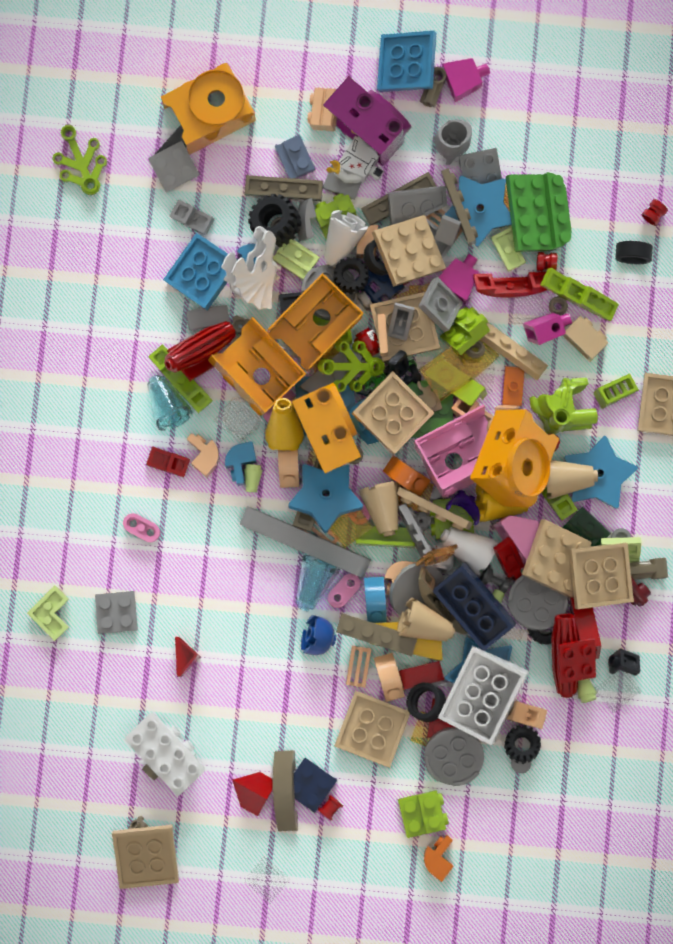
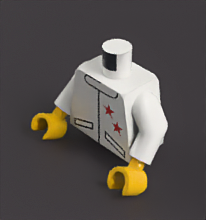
M359 136L354 137L339 162L336 160L329 161L333 168H326L328 173L334 172V175L344 183H359L360 181L364 183L369 175L379 181L384 173V170L376 166L379 159L378 153Z

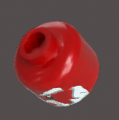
M367 328L355 335L354 342H364L366 349L372 357L380 353L378 350L380 346L377 333L374 329L369 330Z

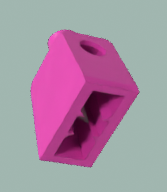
M473 58L442 64V68L446 71V82L454 102H458L479 90L483 83L481 77L490 74L487 64L476 67Z
M470 254L466 256L463 262L455 258L438 277L464 304L467 303L475 284L473 274L479 273L473 269L478 260Z
M550 313L522 324L528 341L541 345L566 333L564 327L571 325L572 320L569 314L560 316Z

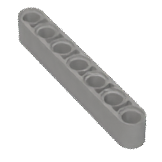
M249 506L246 507L240 521V525L361 578H364L371 559L312 533L300 530L289 523Z

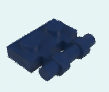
M380 258L376 260L380 265L385 266ZM368 269V283L364 290L361 291H364L370 297L372 304L383 302L381 298L385 295L389 300L393 299L405 287L403 284L393 287L389 274L377 275ZM373 283H375L380 289L376 293L370 287Z

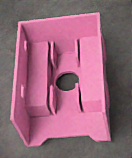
M484 404L415 440V449L426 467L429 478L435 483L442 498H447L474 483L470 477L488 433L486 430L488 421L484 416ZM452 453H456L462 458V465L455 470L448 468L445 464L446 457ZM488 467L484 468L482 475H485Z

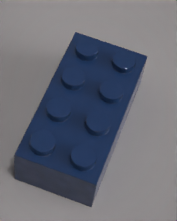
M466 562L433 589L434 594L483 651L487 650L517 624Z

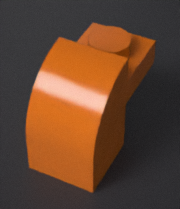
M394 455L383 469L386 475L418 496L422 495L431 481Z
M448 835L440 836L434 843V846H436L435 850L427 846L424 852V863L427 870L441 882L454 867L442 857V854L453 841Z

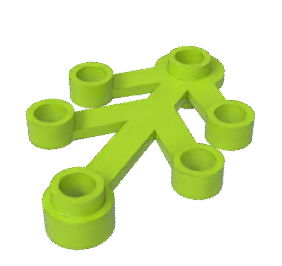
M65 125L61 129V136L65 141H68L76 161L63 156L60 152L55 153L52 159L56 165L63 164L81 171L83 178L72 175L69 170H62L60 178L63 182L70 181L80 185L85 194L94 195L100 189L98 177L101 170L107 165L106 157L99 155L95 159L96 165L91 175L88 171L95 151L100 148V142L97 138H91L88 141V148L83 158L75 139L77 136L75 128L72 125ZM72 132L73 134L71 137H67L66 133ZM95 141L98 144L96 147H92L91 143ZM61 156L62 160L57 162L55 158ZM104 159L105 162L103 164H99L98 160ZM68 173L69 177L64 179L62 178L63 174ZM89 183L94 184L92 189L87 188Z
M342 340L336 343V350L342 352L349 362H334L327 358L321 359L318 362L319 372L325 375H331L334 371H348L341 380L337 379L334 381L338 392H343L349 382L350 390L359 392L371 376H379L385 369L384 362L378 357H372L362 341H355L352 349L354 352L360 353L366 363H361L349 348V343ZM360 371H365L358 380H352Z

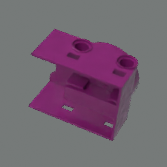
M350 76L344 80L323 104L326 109L337 117L336 126L352 140L355 136H359L378 153V163L382 166L401 147L406 133L412 128L409 121L390 102L373 90L367 92Z

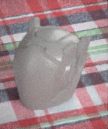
M449 120L436 132L437 134L433 137L437 151L446 159L445 164L451 165L455 158L464 154L469 149L472 139V127L463 120Z

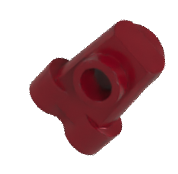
M631 577L634 602L630 603L638 607L643 606L648 602L647 597L651 595V592L645 584L639 583L637 585Z

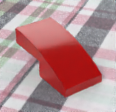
M152 446L145 465L184 478L190 459Z
M440 661L399 670L403 690L413 688L422 682L435 683L444 680Z

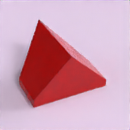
M175 637L177 677H183L201 656L183 639Z
M262 772L233 779L232 782L240 807L258 816L273 790V779Z

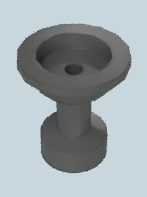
M490 564L483 570L479 578L484 585L491 582L499 586V590L504 594L511 584V579L507 577L502 580L494 576Z

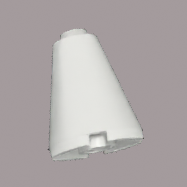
M341 210L333 211L330 216L324 253L326 263L333 267H336L340 260H345L368 229V226L365 227L366 222L349 212L347 215H343Z
M450 527L448 530L445 529L440 537L442 545L463 564L466 562L477 575H481L479 572L481 569L485 570L495 554L492 549L493 545L498 544L497 540L464 530L461 531Z

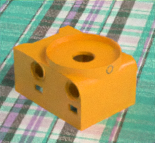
M223 63L213 70L205 71L195 79L161 96L163 108L171 107L184 130L182 138L189 155L256 121L255 112L244 93L243 87L228 63ZM216 91L222 92L225 96L224 103L218 107L212 106L208 102V96Z
M322 273L268 328L267 332L274 340L281 339L301 358V366L309 372L361 320L364 312ZM319 309L328 311L330 314L329 323L325 326L315 324L313 321L315 311Z
M254 317L241 328V336L223 353L212 354L208 359L223 378L235 388L238 394L260 416L266 413L278 399L283 397L306 375L304 370ZM265 368L270 373L268 383L260 385L255 382L253 374L256 369Z
M334 382L291 401L324 473L361 457L352 438L357 435L356 429ZM307 398L310 399L313 407L309 409L305 403V399ZM325 434L329 440L327 444H324L321 438Z
M527 409L496 410L470 479L503 507H531L536 503L538 495L545 489L549 481L550 463L559 438L554 434L548 435L533 421V416ZM498 432H501L499 439L495 440ZM488 467L485 475H482L484 468Z

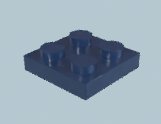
M305 757L294 772L295 800L315 813L337 782V779Z

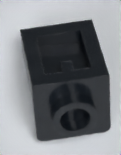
M399 350L390 359L389 365L383 372L384 375L388 376L393 371L401 379L410 369L407 353Z
M620 648L609 657V673L615 674L619 670L635 676L640 673L639 655Z

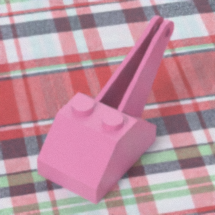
M516 516L504 517L492 526L502 540L509 536L514 541L525 566L540 523L537 520Z

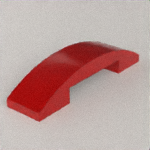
M547 271L528 272L527 277L493 278L492 273L473 274L476 291L486 296L513 298L547 291L546 288L540 286Z

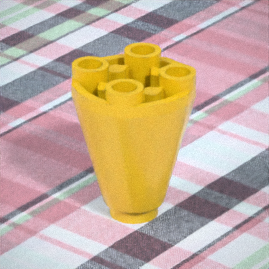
M280 398L273 406L265 430V440L271 450L295 451L303 441V428L290 400Z
M476 484L475 493L477 496L475 503L480 512V522L520 515L529 509V507H503Z

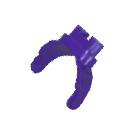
M459 490L458 494L447 503L445 509L449 510L451 505L462 507L472 517L473 525L477 526L480 522V512L476 506L475 497L468 496L465 491Z

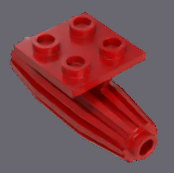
M224 321L195 333L167 350L168 354L165 356L164 361L165 367L174 373L182 371L189 381L194 380L214 368L208 359L212 354L214 355L221 351L236 337V330L230 322Z
M564 613L556 615L554 619L551 639L552 671L557 693L563 698H570L573 694L577 693L579 680L596 678L595 639L579 641L575 616Z

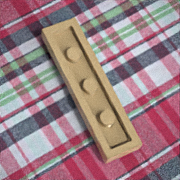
M487 323L491 331L480 340L531 377L538 380L548 365L493 325Z
M400 487L397 495L401 496V501L409 505L413 502L419 505L417 509L427 514L431 511L436 514L435 518L446 522L448 519L453 522V527L461 531L464 528L470 530L473 524Z

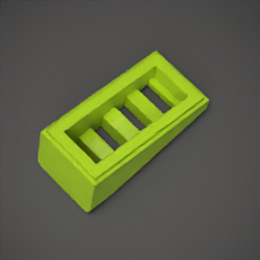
M629 373L597 388L593 394L600 407L604 409L639 391ZM623 381H625L630 389L629 391H627L625 385L623 384ZM617 384H618V386L620 387V389H621V391H622V394H620V392H619V390H618V388H617V386H616ZM610 388L612 389L615 397L612 396L609 390Z

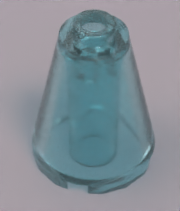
M152 376L147 383V388L158 430L166 431L165 427L171 426L174 429L190 419L189 414H193L191 407L164 376Z
M303 555L295 601L298 604V608L309 612V609L314 610L340 571L339 568L322 560H311L312 556Z

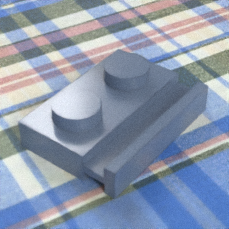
M300 134L279 145H274L288 178L296 179L316 171Z

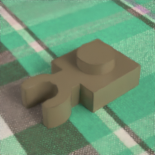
M427 379L428 386L425 388L418 381L417 387L423 392L418 397L433 412L442 410L437 390L431 392V379Z

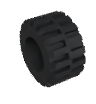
M271 194V197L265 195L262 200L259 198L257 200L258 203L256 205L253 204L251 207L253 211H249L250 219H248V223L251 225L249 226L251 231L254 233L255 228L261 226L274 234L276 237L275 245L278 247H282L283 243L289 244V240H294L296 238L295 234H298L300 231L298 227L301 226V221L299 220L301 216L298 210L288 198H284L280 194L278 196ZM282 214L278 224L273 227H267L272 217Z

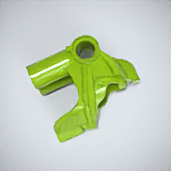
M587 377L572 378L571 380L563 378L553 395L543 394L538 398H535V396L529 398L531 409L544 423L543 428L547 434L552 433L556 435L564 431L591 429L592 424H597L598 414L595 408L576 410L573 403L572 395L582 392L589 385Z

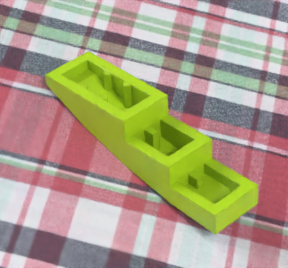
M553 268L547 269L540 285L563 299L608 321H612L619 306L617 302L594 288L585 286L572 277H566Z

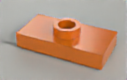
M505 366L502 405L522 407L524 371L519 367Z

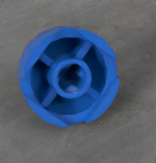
M316 615L310 616L306 624H309L308 630L304 629L302 633L301 650H305L303 653L309 655H322L331 646L335 645L336 635H334V628L327 619Z

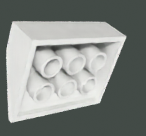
M472 646L438 718L489 745H493L529 671Z

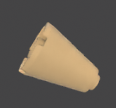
M551 460L550 477L546 485L547 499L594 486V482H598L597 470H593V466Z
M394 481L376 484L371 489L366 487L359 490L360 496L378 533L383 534L384 537L395 535V531L398 530V483Z
M410 598L405 606L408 609L405 612L402 611L398 622L397 632H399V636L444 642L452 639L455 632L452 622L415 598Z

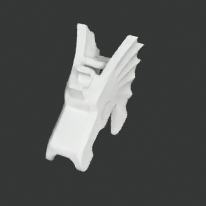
M258 226L253 233L257 243L254 250L248 253L246 262L244 258L237 260L235 254L230 252L225 257L221 268L226 271L224 281L230 284L229 288L235 297L243 298V301L247 304L253 303L259 310L262 308L272 309L274 280H279L276 271L277 269L281 270L282 267L273 260L276 237L271 231Z

